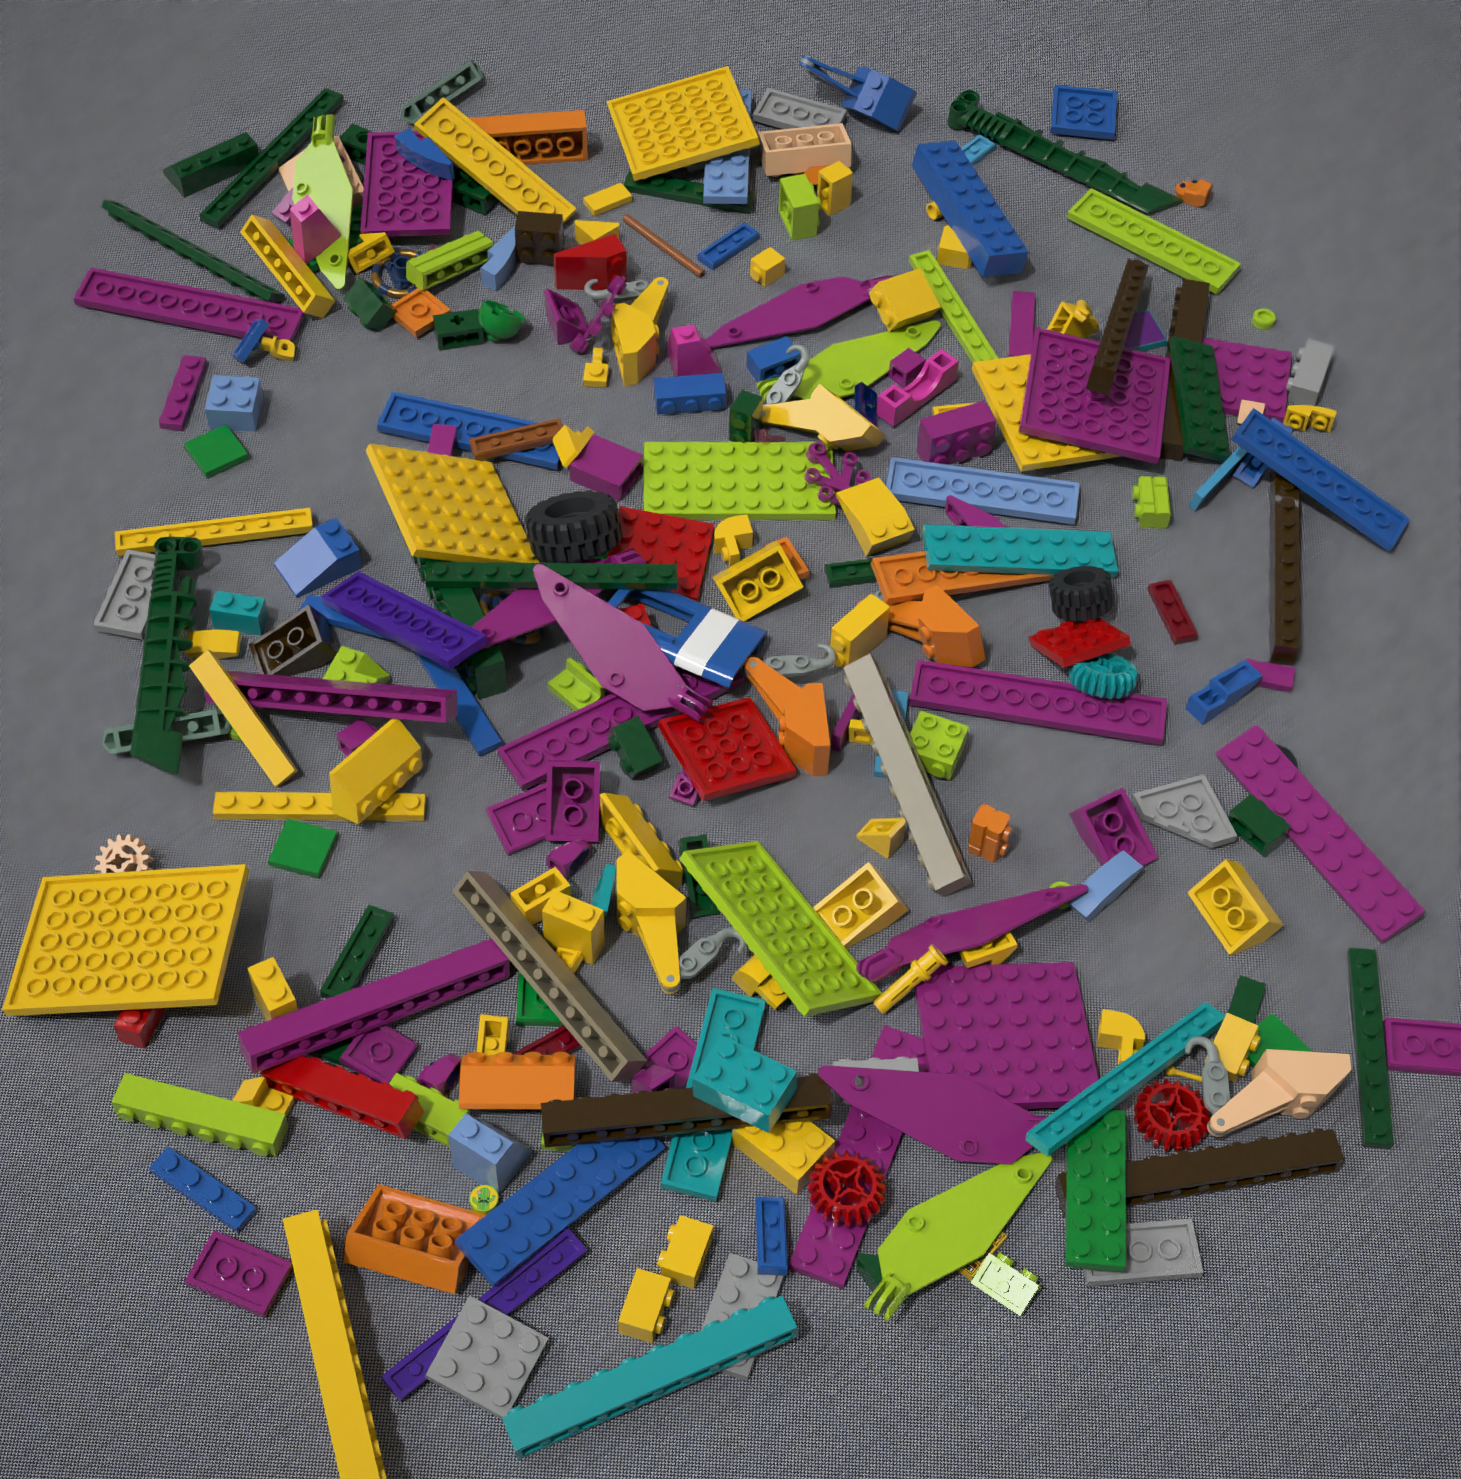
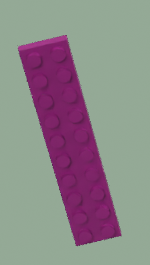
M90 267L73 298L75 305L242 338L255 319H263L269 325L260 337L261 340L263 336L272 339L274 336H277L278 340L287 339L293 342L305 317V313L298 307Z
M917 659L909 705L1162 745L1167 699L1133 693L1120 699L1115 697L1112 699L1100 698L1098 696L1092 697L1088 693L1083 694L1082 690L1075 689V686L1070 683Z
M673 664V667L688 687L710 700L743 684V677L739 672L735 675L731 686L727 688ZM612 693L497 748V755L521 790L524 791L547 779V760H588L610 749L607 738H609L608 734L611 728L639 716L646 730L657 726L659 720L680 715L682 712L674 707L642 711Z
M1257 724L1216 751L1218 760L1249 795L1252 794L1258 800H1262L1270 810L1286 820L1291 826L1287 838L1381 944H1384L1425 915V910Z
M884 1025L871 1058H880L882 1060L895 1059L897 1057L917 1058L919 1072H927L922 1038ZM851 1106L834 1152L836 1151L840 1157H844L846 1150H848L850 1157H855V1154L859 1152L861 1155L860 1160L870 1157V1166L878 1164V1174H883L886 1179L903 1133ZM861 1179L859 1185L864 1188L866 1194L870 1195L868 1185ZM825 1183L824 1190L829 1198L833 1200L834 1192ZM812 1204L788 1264V1270L843 1289L869 1222L862 1219V1224L858 1228L853 1221L850 1222V1227L846 1229L844 1222L839 1221V1224L835 1227L833 1225L834 1219L830 1218L824 1222V1212L816 1214L814 1211L815 1205Z

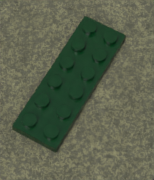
M1173 336L1169 340L1184 453L1225 462L1230 457L1214 347Z

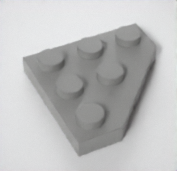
M1204 774L1137 792L1132 796V801L1140 817L1146 822L1210 848L1236 841L1237 834Z

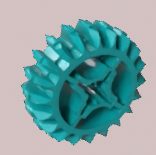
M1106 653L1071 665L1069 668V680H1071L1070 684L1075 686V689L1082 690L1083 694L1088 693L1092 697L1098 696L1108 699L1115 697L1120 699L1133 693L1137 684L1138 671L1136 666L1131 664L1130 660H1124L1123 656L1118 657L1115 654Z

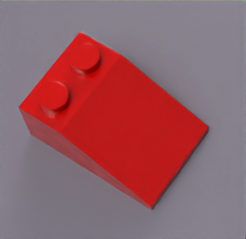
M614 233L555 253V288L557 290H584L588 281L597 279L598 283L593 284L591 289L605 290L616 275L624 276L626 278L624 283H627V250Z

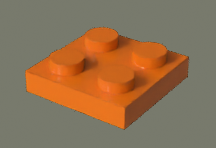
M418 288L391 304L397 310L392 318L416 338L434 327L433 315L451 313V309L429 291H421Z

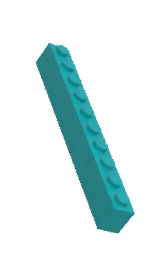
M783 1295L777 1298L774 1296L767 1297L759 1302V1306L749 1310L747 1308L737 1310L727 1320L722 1322L719 1320L712 1321L703 1327L704 1330L694 1334L692 1332L684 1333L676 1338V1342L667 1346L664 1344L657 1345L642 1357L637 1358L634 1356L627 1358L620 1363L619 1367L610 1371L609 1369H602L594 1373L592 1378L582 1383L580 1381L572 1382L564 1387V1391L555 1395L551 1393L542 1395L532 1405L525 1408L524 1406H517L509 1410L507 1415L502 1417L518 1460L798 1337L797 1325Z

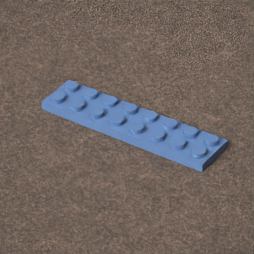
M738 89L751 119V90ZM742 149L729 155H722L705 161L704 203L747 204L749 149Z
M891 457L886 487L899 501L945 507L947 496L952 495L987 513L1074 525L1080 483Z

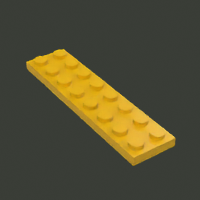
M444 97L414 124V129L424 138L429 137L449 159L515 214L518 215V211L563 214L564 224L576 212L575 206Z

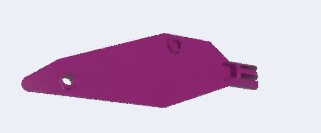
M841 276L800 284L722 325L705 341L710 348L817 328L864 302L871 301L869 291L878 282L893 276L877 277L863 282Z
M631 548L612 555L605 560L591 559L583 560L579 563L646 564V561L635 549ZM518 588L473 625L472 628L487 635L488 643L479 649L481 650L557 621L543 602L539 588ZM558 589L557 592H562L565 589ZM604 589L585 590L597 596Z
M542 564L534 566L533 572L543 602L602 687L642 711L674 707L697 722L701 721L702 717L700 715H705L708 711L705 706L710 707L713 701L685 684L644 624ZM559 588H565L564 591L557 592Z
M1081 884L1047 888L929 917L924 922L892 937L887 948L860 960L856 970L862 977L875 984L897 973L902 969L903 965L909 964L913 960H919L929 951L931 944L935 945L943 955L983 945L1050 910L1059 908L1063 903L1087 892L1088 886Z
M830 1065L821 1066L818 1070L819 1077L848 1104L955 1161L1012 1164L1033 1147L1025 1140L1027 1132L1048 1117L1036 1116L959 1074ZM856 1077L862 1080L861 1087L855 1084Z

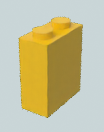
M921 268L880 281L869 291L871 301L877 308L881 320L889 332L930 318L941 308Z
M870 594L831 628L830 646L836 653L834 665L843 668L868 655L887 638L890 606L873 594Z
M554 890L542 910L544 940L555 950L558 947L581 951L584 956L582 961L593 965L605 945L604 910Z
M274 957L248 968L256 1003L266 1021L298 1010L296 999Z

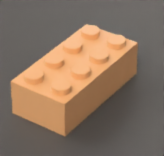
M843 123L758 132L760 144L758 145V153L766 176L777 177L781 174H801L809 167L831 165L837 161H840L846 167H851V141Z

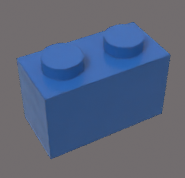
M786 336L748 351L747 369L757 382L777 378L784 371L798 364L801 359V353L798 350L792 351L790 354L786 353L787 349L794 345Z

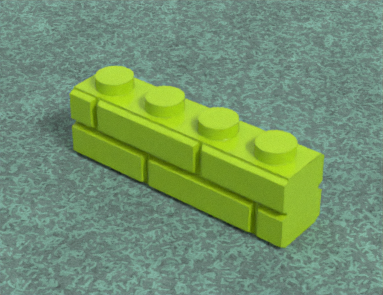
M478 230L471 234H466L455 241L448 242L439 248L430 250L416 258H411L406 262L407 280L413 285L415 284L421 291H424L488 262L487 251L494 246L493 241L485 237Z

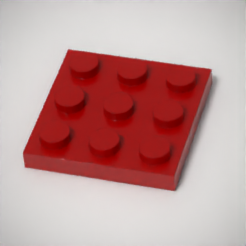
M1099 617L1087 621L1063 622L1059 627L1042 629L1037 634L1029 636L1031 647L1063 668L1131 645L1128 634Z

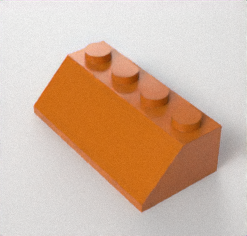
M471 1052L462 1056L459 1109H541V1103L559 1099L565 1101L575 1099L576 1055H569L566 1052H556L553 1055H541L538 1052H528L524 1055H513L510 1052L484 1055L482 1052Z

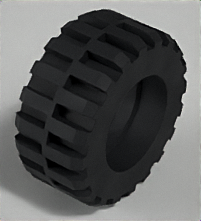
M573 491V493H563L556 497H549L548 500H542L538 502L537 506H533L525 518L531 551L534 556L543 562L579 563L583 560L594 559L597 556L605 555L607 551H612L615 546H618L623 535L617 502L609 494H604L600 491Z

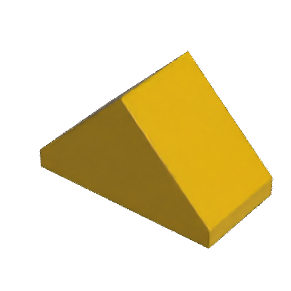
M575 220V240L581 245L614 233L619 239V223Z
M944 226L938 248V264L969 269L971 268V258L950 226Z
M904 818L870 819L856 837L859 841L889 859L904 842L906 821Z

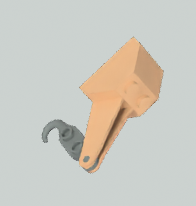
M1198 1036L1190 1039L1185 1047L1186 1054L1191 1053V1048L1194 1045H1202L1207 1050V1059L1201 1073L1203 1101L1207 1110L1212 1113L1207 1129L1215 1137H1221L1278 1112L1282 1115H1290L1296 1119L1310 1117L1337 1090L1351 1071L1350 1054L1266 1049L1251 1071L1252 1082L1230 1100L1228 1072L1219 1058L1216 1045L1210 1039Z

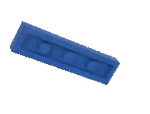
M167 1147L149 1167L150 1173L237 1234L257 1213L254 1205L170 1147Z

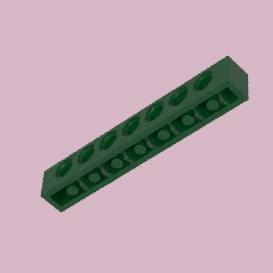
M352 123L339 138L349 158L366 165L368 133L372 131ZM454 165L455 179L453 180L452 202L486 216L499 199L463 169Z

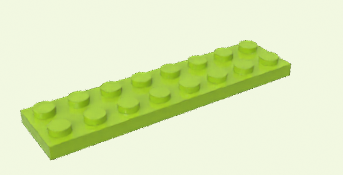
M1092 188L1067 213V219L1185 279L1210 283L1209 291L1218 294L1241 267V263Z

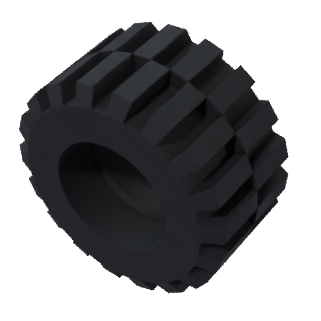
M1095 566L1072 567L1056 573L1050 579L1049 588L1052 612L1056 617L1062 618V620L1075 622L1093 620L1104 616L1114 606L1111 575L1108 571H1104L1103 568Z

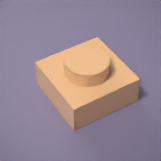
M1241 399L1237 423L1242 424L1253 408L1263 414L1265 403Z

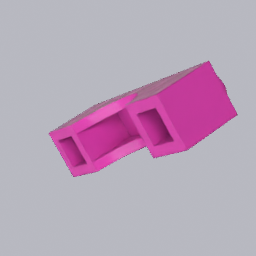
M943 349L939 350L926 360L919 375L908 386L900 388L893 384L878 395L876 415L892 427L896 426L956 381L959 361Z

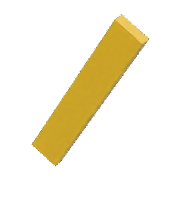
M211 650L204 652L189 665L275 787H280L298 772L297 768Z

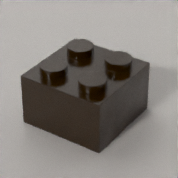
M518 211L515 225L516 261L518 263L554 265V254L564 251L563 214Z

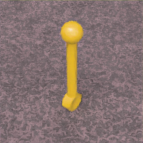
M1172 1065L1165 1069V1073L1168 1076L1178 1075L1202 1082V1076L1177 1070Z

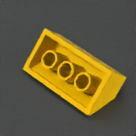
M392 718L329 772L334 814L359 824L367 816H370L378 806L387 801L414 774L421 770L423 764L421 747L399 719Z
M611 793L600 794L601 825L623 855L629 850L675 889L681 887L684 870L678 860L674 861L670 856L668 846L664 841L660 842L657 838L653 825L650 822L646 823L640 807L636 803L633 804L628 796Z

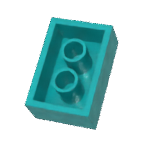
M721 1035L692 1078L693 1096L770 1133L797 1089V1071Z

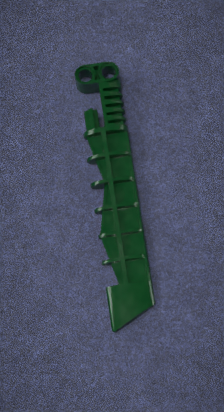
M963 91L950 105L947 120L949 127L953 129H963L965 127L967 129L971 128L973 132L978 131L979 135H984L988 139L991 138L994 142L998 141V144L1002 146H1007L1022 155L1028 156L1043 165L1051 167L1064 175L1148 214L1175 207L1183 202L1182 199L1147 182L1140 187L1127 178V172L1121 174L1105 161L1084 156L1085 151L1083 150L1074 153L1063 148L1064 141L1058 140L1054 143L1042 137V130L1038 129L1034 132L1018 118L1014 120L1000 112H997L995 116L979 108L980 95L976 91Z
M161 537L154 543V574L151 584L152 589L150 592L130 755L173 775L179 773L183 734L170 730L175 717L183 716L186 712L179 707L185 693L188 691V687L185 686L183 672L190 669L189 663L180 660L179 652L189 650L193 646L191 640L181 637L184 630L190 629L195 625V620L190 615L198 602V599L194 596L195 579L185 576V579H181L180 591H177L179 570H195L204 563L202 544L196 537Z

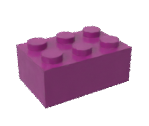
M985 400L922 418L919 424L916 452L924 462L946 465L986 455L992 452L997 420Z

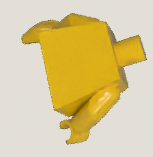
M1078 300L1076 305L1061 301L1047 330L1089 339L1091 334L1098 333L1099 323L1092 315L1093 311L1085 300Z

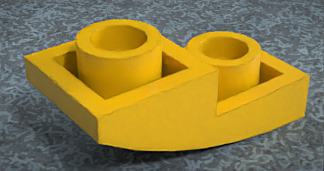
M1291 405L1287 408L1283 424L1305 432L1307 426L1330 433L1337 411L1311 405Z
M201 630L187 632V639L193 642L192 648L185 651V655L189 659L200 657L207 650H211L217 659L239 656L241 633L239 631Z

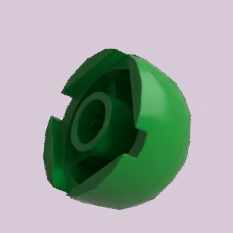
M483 300L478 313L479 323L483 330L487 332V337L498 342L500 338L509 339L514 337L520 331L525 316L517 310L512 312L507 309V305L491 300Z

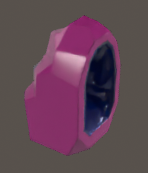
M578 839L557 846L546 857V865L549 869L556 867L565 879L569 878L585 863L591 853V845L585 840Z
M447 1054L441 1059L431 1062L429 1066L424 1067L417 1081L428 1089H437L445 1096L460 1074L461 1057L455 1054Z

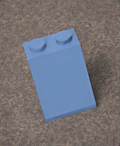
M465 1114L448 1135L453 1167L481 1185L492 1186L496 1189L498 1195L503 1192L533 1153L531 1148L494 1125L469 1114Z

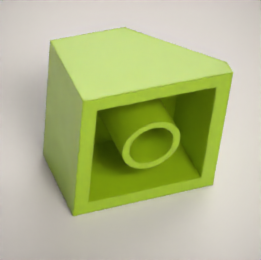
M805 174L780 178L778 212L791 240L817 236V226H820L818 210H821V201L814 194L812 182L808 181Z
M341 646L323 679L378 684H388L391 679L390 675L366 653Z

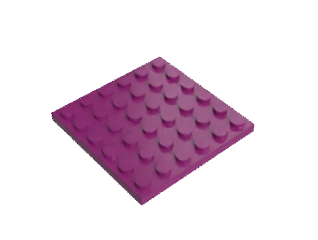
M1036 327L1033 335L1018 432L1157 464L1161 451L1171 358L1123 348L1109 395H1104L1086 389L1100 342Z
M1074 962L976 965L967 968L966 965L940 966L930 975L931 978L928 981H921L914 987L927 1072L959 1074L1023 1109L1061 1108L1099 1080Z

